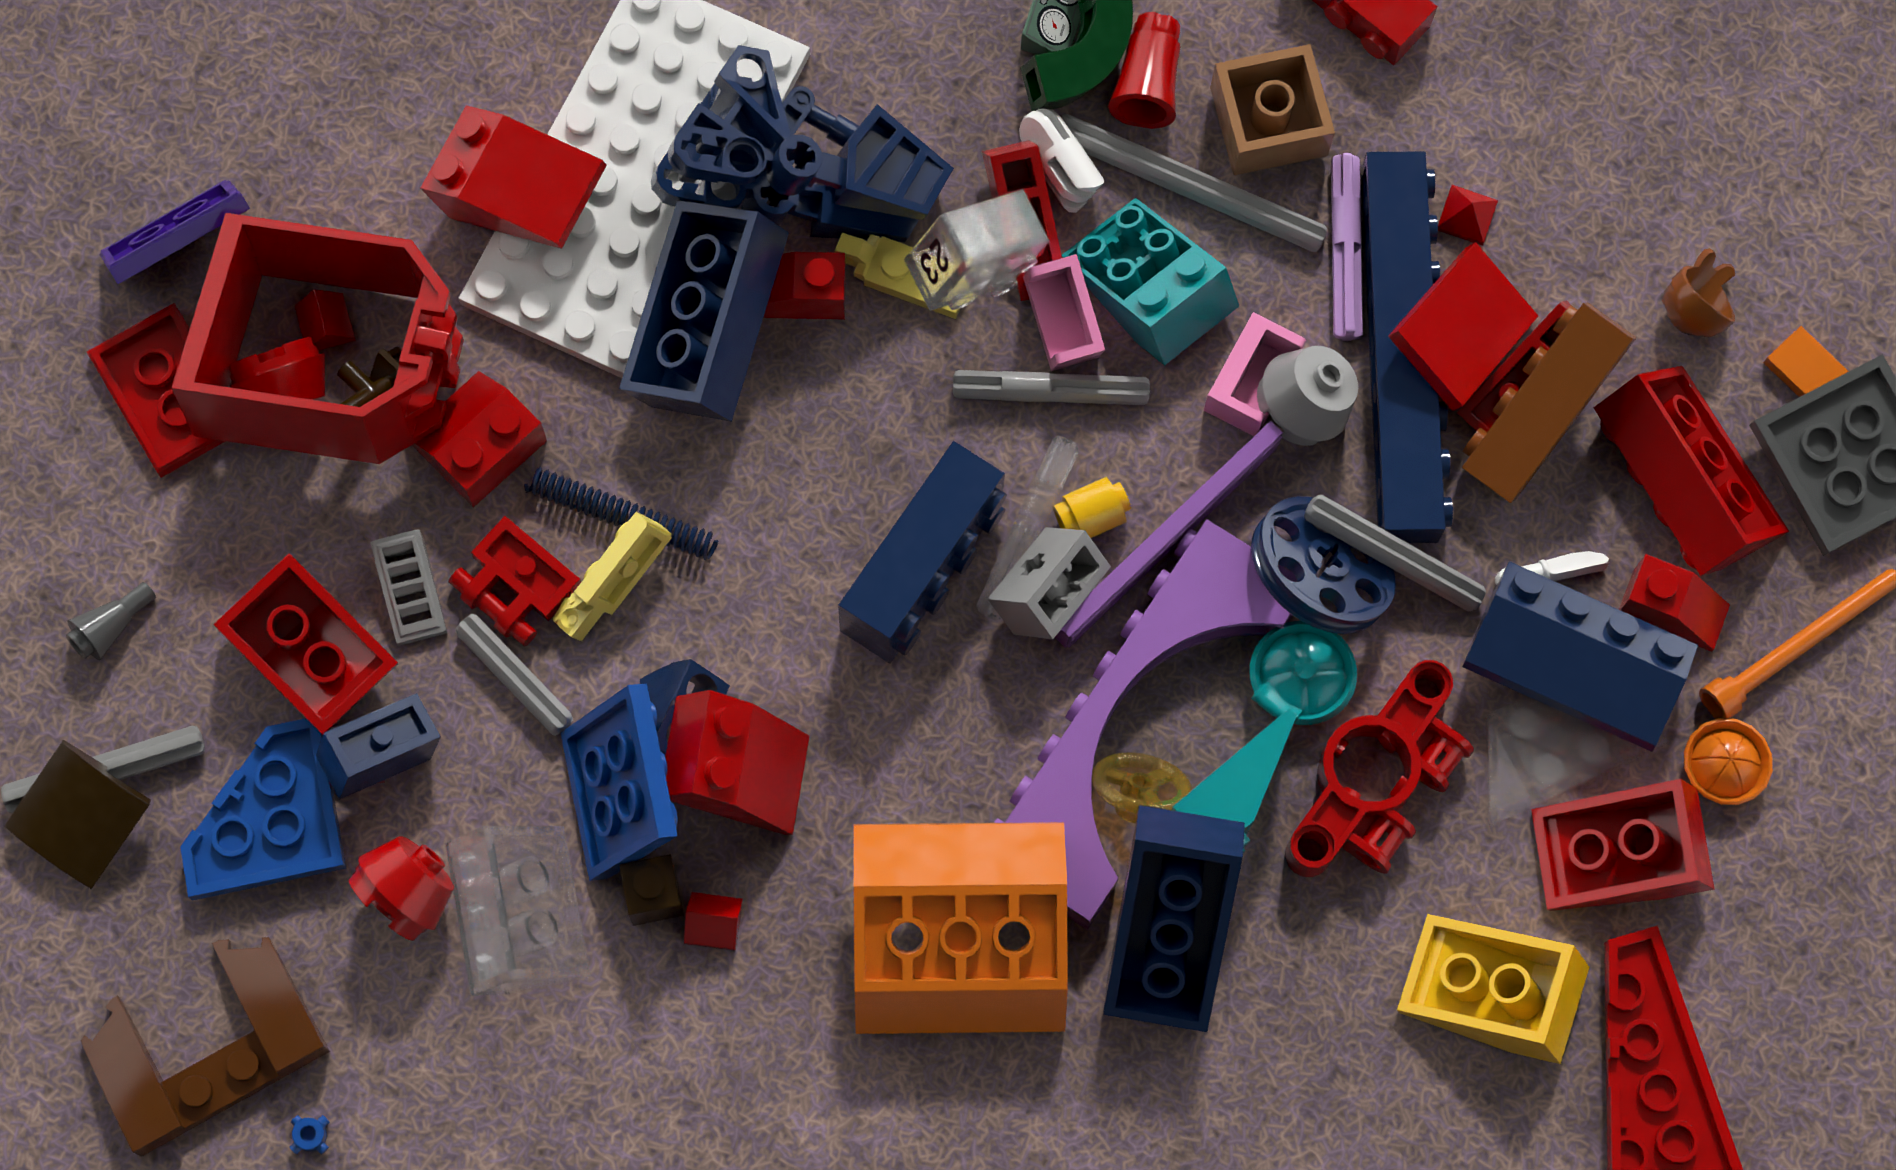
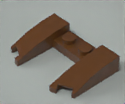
M262 937L261 948L231 949V941L229 939L218 940L212 943L254 1031L163 1081L123 1001L118 995L112 998L105 1008L111 1011L112 1015L95 1038L91 1040L85 1035L82 1038L81 1043L97 1080L133 1153L141 1157L330 1052L269 937Z

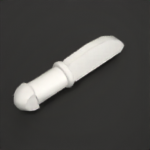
M1586 551L1570 553L1549 560L1541 559L1538 563L1521 567L1557 581L1606 570L1609 558L1602 553ZM1505 568L1497 573L1495 577L1496 585L1498 584Z

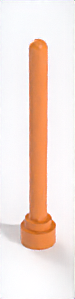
M1888 569L1735 678L1727 676L1724 679L1715 678L1699 690L1702 703L1715 719L1732 718L1742 710V703L1747 700L1746 694L1896 588V570Z

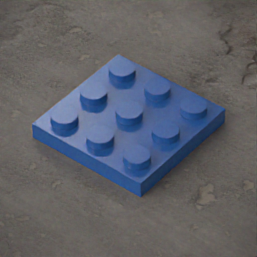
M647 684L627 685L560 733L589 881L609 879L620 872L619 864L638 861L678 836L676 830L678 822L677 810L670 800L666 781L667 761L665 755L660 751L656 731L657 712L654 704L650 701Z

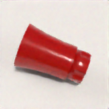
M1146 12L1140 14L1137 22H1135L1126 48L1118 83L1108 105L1111 115L1124 124L1157 129L1172 124L1176 118L1175 89L1181 46L1178 42L1180 24L1172 16L1156 12Z

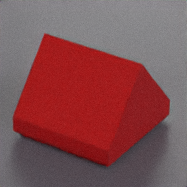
M313 289L295 305L302 337L311 336L313 345L317 346L318 351L356 341L343 293Z
M691 892L686 909L684 944L736 951L743 898Z

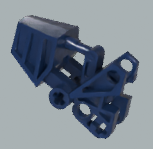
M738 45L717 75L714 85L701 104H697L675 136L669 150L652 175L651 189L660 198L662 203L674 207L677 200L736 209L742 203L741 209L758 211L778 226L787 214L811 221L810 237L840 239L841 234L844 233L868 240L871 234L880 238L883 236L905 243L918 221L924 220L954 168L878 104H876L859 126L840 114L836 117L814 105L815 97L812 91L803 86L793 88L782 103L769 51ZM742 59L755 61L761 68V79L752 82V78L739 76L737 73V61ZM804 121L826 133L827 139L843 147L838 155L835 156L822 152L819 145L810 137L794 135ZM671 172L678 173L679 181L683 182L680 190L672 188V181L666 179ZM696 180H702L699 194L695 193L699 185L694 184ZM720 181L733 184L736 189V197L732 200L718 198L712 191L711 182L718 183Z

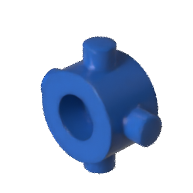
M299 1115L295 1116L291 1120V1124L294 1126L292 1130L294 1143L289 1148L295 1154H298L301 1150L308 1152L317 1150L320 1154L325 1153L329 1148L325 1143L327 1139L325 1127L330 1123L324 1115L318 1120L309 1117L302 1119Z

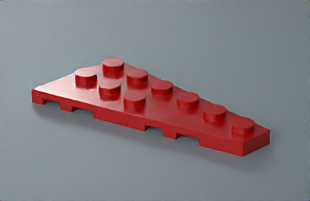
M1658 925L1607 940L1604 943L1608 1170H1743Z

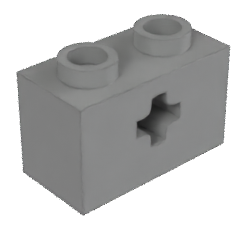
M1045 527L989 596L988 601L1014 635L1054 639L1111 566L1085 530Z

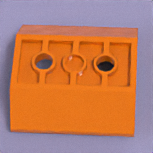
M1064 822L854 824V987L856 1034L1065 1032L1068 994V945ZM1009 922H1020L1029 931L1028 941L1019 949H1008L998 939L999 931ZM902 923L915 924L923 934L921 944L909 951L899 949L892 941V933L895 928Z

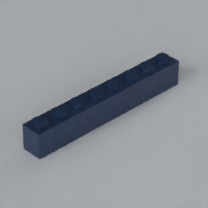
M1426 151L1366 152L1361 167L1377 526L1407 543H1438L1445 531V527H1451L1453 520L1451 497H1444L1443 479H1449L1450 453L1448 449H1441L1440 431L1447 430V404L1444 401L1439 402V396L1388 337L1440 277L1439 261H1431V244L1437 243L1438 221L1436 215H1429L1428 199L1434 198L1435 171L1434 169H1427Z

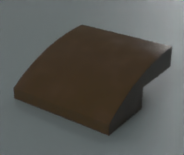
M62 740L5 823V827L47 861L92 889L149 807L151 799L107 773L108 767L67 741Z

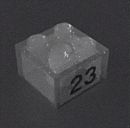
M1021 189L941 214L905 257L904 261L929 311L949 305L951 310H956L973 302L978 295L990 292L991 296L995 297L1013 289L1018 284L1016 278L1037 263L1036 256L1049 243V239L1024 190Z

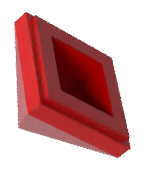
M1451 185L1438 223V231L1473 243L1476 242L1483 246L1498 200Z

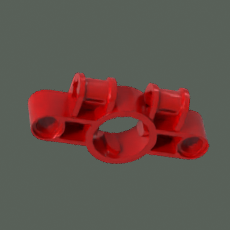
M1424 660L1417 663L1406 675L1378 716L1365 715L1350 719L1339 726L1331 735L1318 763V782L1322 794L1296 828L1285 849V859L1288 867L1294 873L1302 877L1320 875L1327 869L1341 848L1373 870L1383 874L1389 872L1391 869L1389 861L1405 839H1412L1416 834L1415 827L1397 811L1406 803L1416 788L1418 781L1433 790L1445 792L1449 787L1447 779L1462 758H1469L1474 752L1473 746L1466 738L1435 717L1453 689V677L1450 670L1444 664L1435 660ZM1428 679L1432 681L1438 688L1439 696L1434 698L1421 696L1415 688V680ZM1358 736L1378 738L1380 744L1388 752L1393 753L1396 751L1399 754L1404 766V776H1401L1388 795V799L1364 801L1360 799L1362 795L1349 787H1343L1339 783L1334 771V756L1339 758L1349 744L1346 740ZM1441 752H1445L1446 755L1440 764H1435ZM1387 832L1388 837L1380 847L1377 846L1381 836ZM1304 839H1312L1318 842L1323 849V858L1318 861L1304 859L1299 853L1298 842Z

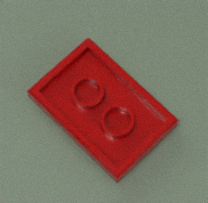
M1475 242L1465 247L1388 337L1449 408L1454 411L1468 401L1539 315Z
M175 303L87 351L88 356L160 478L225 442L193 436L172 390L174 378L190 330Z

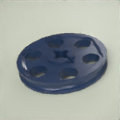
M1291 497L1275 504L1256 526L1251 542V553L1255 569L1268 592L1290 614L1304 623L1326 632L1352 634L1363 631L1373 625L1387 610L1394 598L1396 586L1394 570L1362 551L1360 552L1366 557L1368 563L1359 561L1350 550V548H1354L1353 546L1330 533L1319 531L1312 523L1308 522L1304 515L1308 504L1314 497ZM1274 526L1284 529L1290 535L1292 542L1282 539L1276 533ZM1331 552L1332 555L1325 564V570L1317 578L1316 573L1322 566L1321 561ZM1278 566L1289 569L1295 575L1297 582L1284 577ZM1355 587L1365 590L1371 596L1373 603L1363 600L1358 595ZM1319 597L1329 599L1336 606L1338 613H1334L1324 607Z

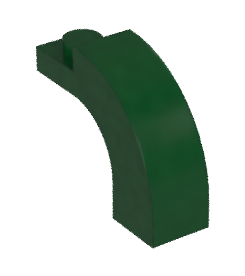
M1077 0L1081 21L1079 33L1073 46L1063 50L1034 55L1020 67L1031 111L1041 108L1054 110L1071 104L1088 93L1113 71L1122 58L1130 39L1133 24L1132 0Z

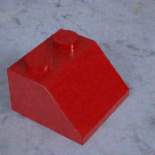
M480 371L474 374L445 400L446 409L441 428L412 445L473 508L547 442L542 423L506 387Z

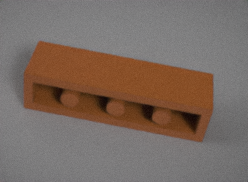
M1588 302L1583 303L1579 309L1572 305L1567 308L1553 328L1555 332L1560 334L1548 351L1541 346L1536 350L1522 370L1529 375L1518 392L1510 387L1492 410L1499 416L1488 432L1480 427L1462 451L1469 456L1462 468L1509 503L1518 498L1637 338Z

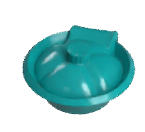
M1303 621L1287 622L1282 629L1275 627L1264 635L1252 654L1250 681L1254 694L1251 699L1276 718L1291 707L1297 714L1294 721L1296 725H1313L1325 722L1339 714L1347 706L1354 694L1357 683V665L1354 655L1346 641L1337 633L1317 629Z

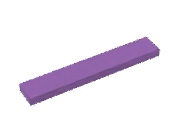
M1268 422L1090 592L1055 638L1065 648L1067 646L1070 648L1182 540L1190 528L1194 529L1277 450L1283 438V432L1273 422Z

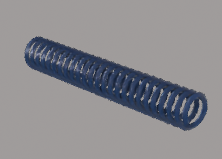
M541 466L536 469L531 486L529 487L528 484H524L526 493L532 491L534 496L539 494L542 499L547 497L548 501L554 500L555 504L562 503L563 507L569 505L570 510L576 508L579 513L584 511L585 515L591 513L592 518L599 517L600 521L606 519L607 524L613 522L616 527L622 526L625 523L631 506L630 500L626 501L621 517L617 521L624 502L623 497L619 498L614 513L610 518L611 511L616 502V495L610 497L607 509L603 514V509L609 498L608 492H605L601 498L599 508L595 512L602 493L601 489H598L588 509V504L594 493V488L591 486L586 493L584 503L580 507L581 500L587 489L586 483L581 485L577 499L573 504V499L579 488V481L573 483L569 498L566 501V495L572 484L571 478L566 480L562 494L558 499L565 478L564 475L559 476L555 490L551 495V490L557 479L556 472L552 473L547 489L543 493L550 471L547 469L542 475L543 469ZM541 475H542V478H541V481H540V485H539L538 489L536 490V485H537V483L539 482V479H540V477H541ZM638 503L632 506L627 521H629L631 517L635 514V512H637L639 507ZM645 506L639 510V513L642 515L645 514ZM653 509L648 510L646 517L651 519ZM660 511L657 512L653 518V520L656 522H659L661 516ZM667 514L662 517L660 522L663 527L666 526L668 520ZM675 517L670 519L667 530L670 533L676 521ZM678 521L674 534L666 546L673 545L674 549L680 547L681 552L687 550L689 555L695 553L697 558L702 556L704 560L709 559L719 543L718 540H714L707 553L713 536L712 531L707 533L700 550V545L705 535V529H701L697 541L692 548L693 540L698 531L697 525L692 528L689 539L685 544L690 530V523L685 524L682 535L677 542L678 535L683 526V521Z

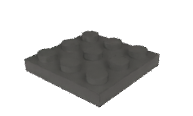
M1883 354L1749 424L1823 556L1896 518V377Z

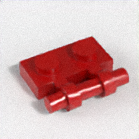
M506 516L471 551L472 557L483 566L482 570L473 577L460 567L451 575L448 581L461 593L460 599L471 609L478 607L495 622L494 628L506 638L512 636L524 647L537 634V631L524 620L530 611L534 609L549 621L557 612L563 600L569 598L581 583V579ZM499 580L517 595L509 606L490 592Z

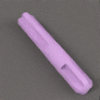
M1343 153L1342 155H1335L1331 159L1333 335L1335 338L1342 339V341L1360 339L1363 335L1360 159L1351 153Z

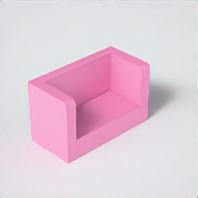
M1077 254L1028 268L1023 279L1051 371L1099 358L1105 351V347Z
M1253 312L1207 396L1204 411L1255 436L1262 429L1269 416L1268 411L1265 414L1260 411L1257 401L1258 384L1263 378L1267 365L1278 355L1303 349L1306 339Z

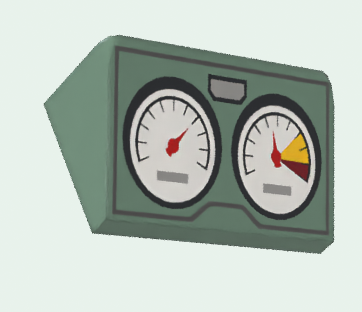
M1033 0L1022 32L1020 50L1038 55L1071 47L1081 19L1078 1Z

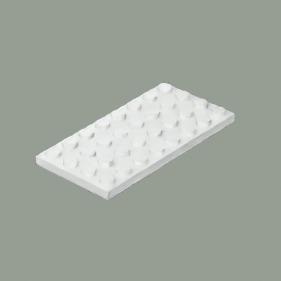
M620 0L547 134L602 159L607 164L603 174L562 249L495 231L458 298L460 305L622 378L675 209L674 206L662 203L660 198L651 189V179L654 171L698 103L701 104L714 85L717 75L738 45L769 51L782 103L793 89L810 56V47L703 0ZM750 59L737 61V73L739 76L752 78V82L761 79L762 71L755 61ZM671 172L666 178L672 181V188L680 190L683 182L679 181L678 173ZM696 180L694 183L699 184L695 192L696 194H699L702 180ZM720 181L718 183L711 182L712 191L718 198L732 200L736 197V189L733 184Z

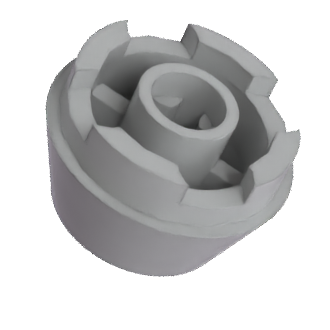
M1311 346L1283 353L1270 361L1265 369L1263 378L1258 384L1257 401L1260 411L1264 414L1268 411L1274 422L1284 430L1282 437L1285 440L1297 445L1311 446L1319 441L1335 438L1343 431L1357 398L1358 381L1352 366L1341 354L1325 346Z

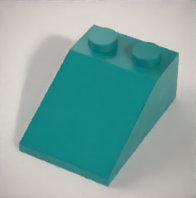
M1291 707L1288 708L1172 807V811L1244 822V853L1246 851L1244 847L1251 841L1247 834L1255 820L1297 714Z

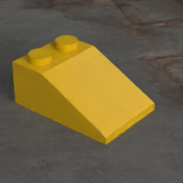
M1427 914L1397 1011L1400 1014L1510 1053L1561 1064L1590 967L1574 945Z

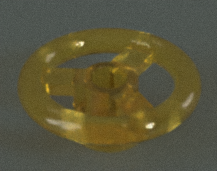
M1125 752L1112 754L1098 761L1092 770V785L1096 793L1108 804L1115 807L1118 816L1132 823H1136L1139 805L1172 810L1176 803L1193 790L1188 777L1179 768L1161 758L1143 753ZM1130 767L1145 769L1151 772L1131 774L1118 769ZM1172 782L1177 789L1176 796L1169 800L1160 801L1157 796L1159 786ZM1109 783L1119 785V792L1116 789H1114Z

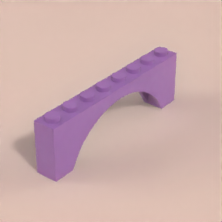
M1207 519L1198 533L1190 528L1182 538L1174 553L1180 557V560L1171 573L1165 569H1162L1147 593V595L1154 599L1144 614L1135 610L1125 624L1120 636L1125 638L1126 641L1117 655L1108 651L1093 674V677L1099 680L1089 697L1081 692L1071 705L1065 716L1071 724L1063 736L1060 738L1053 734L1045 744L1037 759L1043 763V766L1034 780L1025 776L1014 791L1009 802L1016 807L1006 822L999 818L994 822H1064L1067 917L1087 930L1115 889L1118 881V876L1109 863L1099 840L1091 799L1092 770L1096 749L1115 709L1127 693L1145 675L1177 653L1215 639L1233 636H1264L1275 627L1282 629L1293 616L1273 598L1262 583L1255 569L1251 546ZM1278 566L1284 577L1297 582L1295 575L1283 566Z

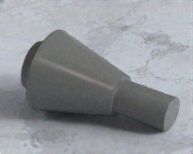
M142 582L119 601L114 600L67 620L71 631L66 634V638L75 651L84 659L92 655L97 660H101L132 620L131 617L154 600L156 595L145 582Z

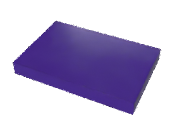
M224 180L101 250L100 256L117 284H120L221 226L225 213L240 215L249 210L250 207L237 188L229 180Z

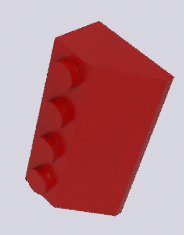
M1683 366L1638 374L1593 407L1601 419L1600 426L1603 433L1611 442L1617 444L1627 460L1626 466L1629 474L1638 484L1643 485L1654 503L1653 509L1657 518L1671 529L1681 545L1680 552L1683 559L1690 567L1697 570L1700 576L1722 570L1789 532Z

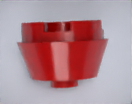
M311 336L229 364L232 373L230 378L233 384L229 386L230 388L309 400H318L326 396L325 354H319L317 346L313 345Z
M399 836L359 856V865L355 868V872L348 882L366 907L372 903L384 916L392 921L388 927L410 941H414L427 929H436L454 890V884L443 869L445 867L443 860L431 848L424 844L418 846L410 839Z

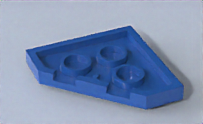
M306 718L266 726L254 743L256 747L239 770L236 769L211 803L213 806L196 830L192 829L180 846L187 893L192 901L347 869L333 787L316 757L323 735Z

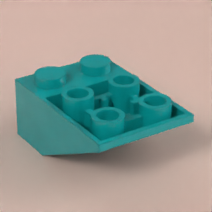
M1134 198L1062 254V258L1077 254L1086 287L1133 340L1164 366L1239 307L1227 268L1137 198Z

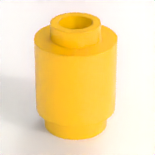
M1107 477L1063 495L1062 502L1052 506L1060 528L1085 530L1090 538L1126 523L1125 512L1131 510L1130 501L1121 483L1118 482L1112 485Z

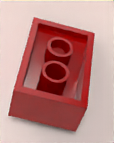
M466 105L420 189L453 220L562 249L607 164L598 157L508 116Z
M290 553L213 624L218 632L322 735L329 731L398 665V662Z
M706 690L676 696L665 756L667 761L666 781L671 802L783 835H793L810 736L753 703L719 692Z
M1682 779L1531 809L1546 906L1549 911L1660 900L1715 890L1698 790Z

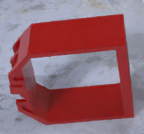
M225 213L174 378L172 390L193 436L381 464L441 428L446 402L436 400L439 387L456 388L460 374L457 362L459 361L464 339L456 327L457 315L449 305L451 297L449 289L412 240ZM262 275L418 298L415 301L393 388L361 407L230 388V375L232 373L229 364L237 361Z

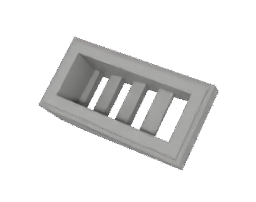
M411 530L372 541L370 544L397 645L401 646L447 634L425 540L421 531ZM415 552V557L388 564L387 559ZM420 570L421 577L393 584L392 577ZM421 591L426 593V598L398 605V597ZM430 610L432 618L403 625L402 617Z

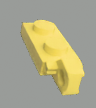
M842 233L834 251L845 253V263L856 267L853 273L854 277L864 281V286L954 319L957 318L974 276L973 269L948 261L947 271L942 272L937 265V256L929 254L931 260L925 259L924 265L926 268L930 267L932 279L935 278V270L938 273L937 283L932 284L921 266V256L927 252L883 236L880 238L870 234L868 240L865 241L864 239ZM940 258L941 266H945L943 258Z
M635 512L631 519L618 529L614 541L601 558L587 569L584 580L569 598L563 600L552 620L570 637L582 641L604 612L612 615L671 540L672 534L660 523Z

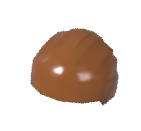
M1710 248L1702 251L1694 266L1683 267L1672 278L1670 285L1664 291L1662 299L1668 318L1679 331L1687 335L1707 338L1724 332L1735 322L1732 306L1722 288L1723 284L1735 276V269L1732 264H1721L1713 268L1716 255Z

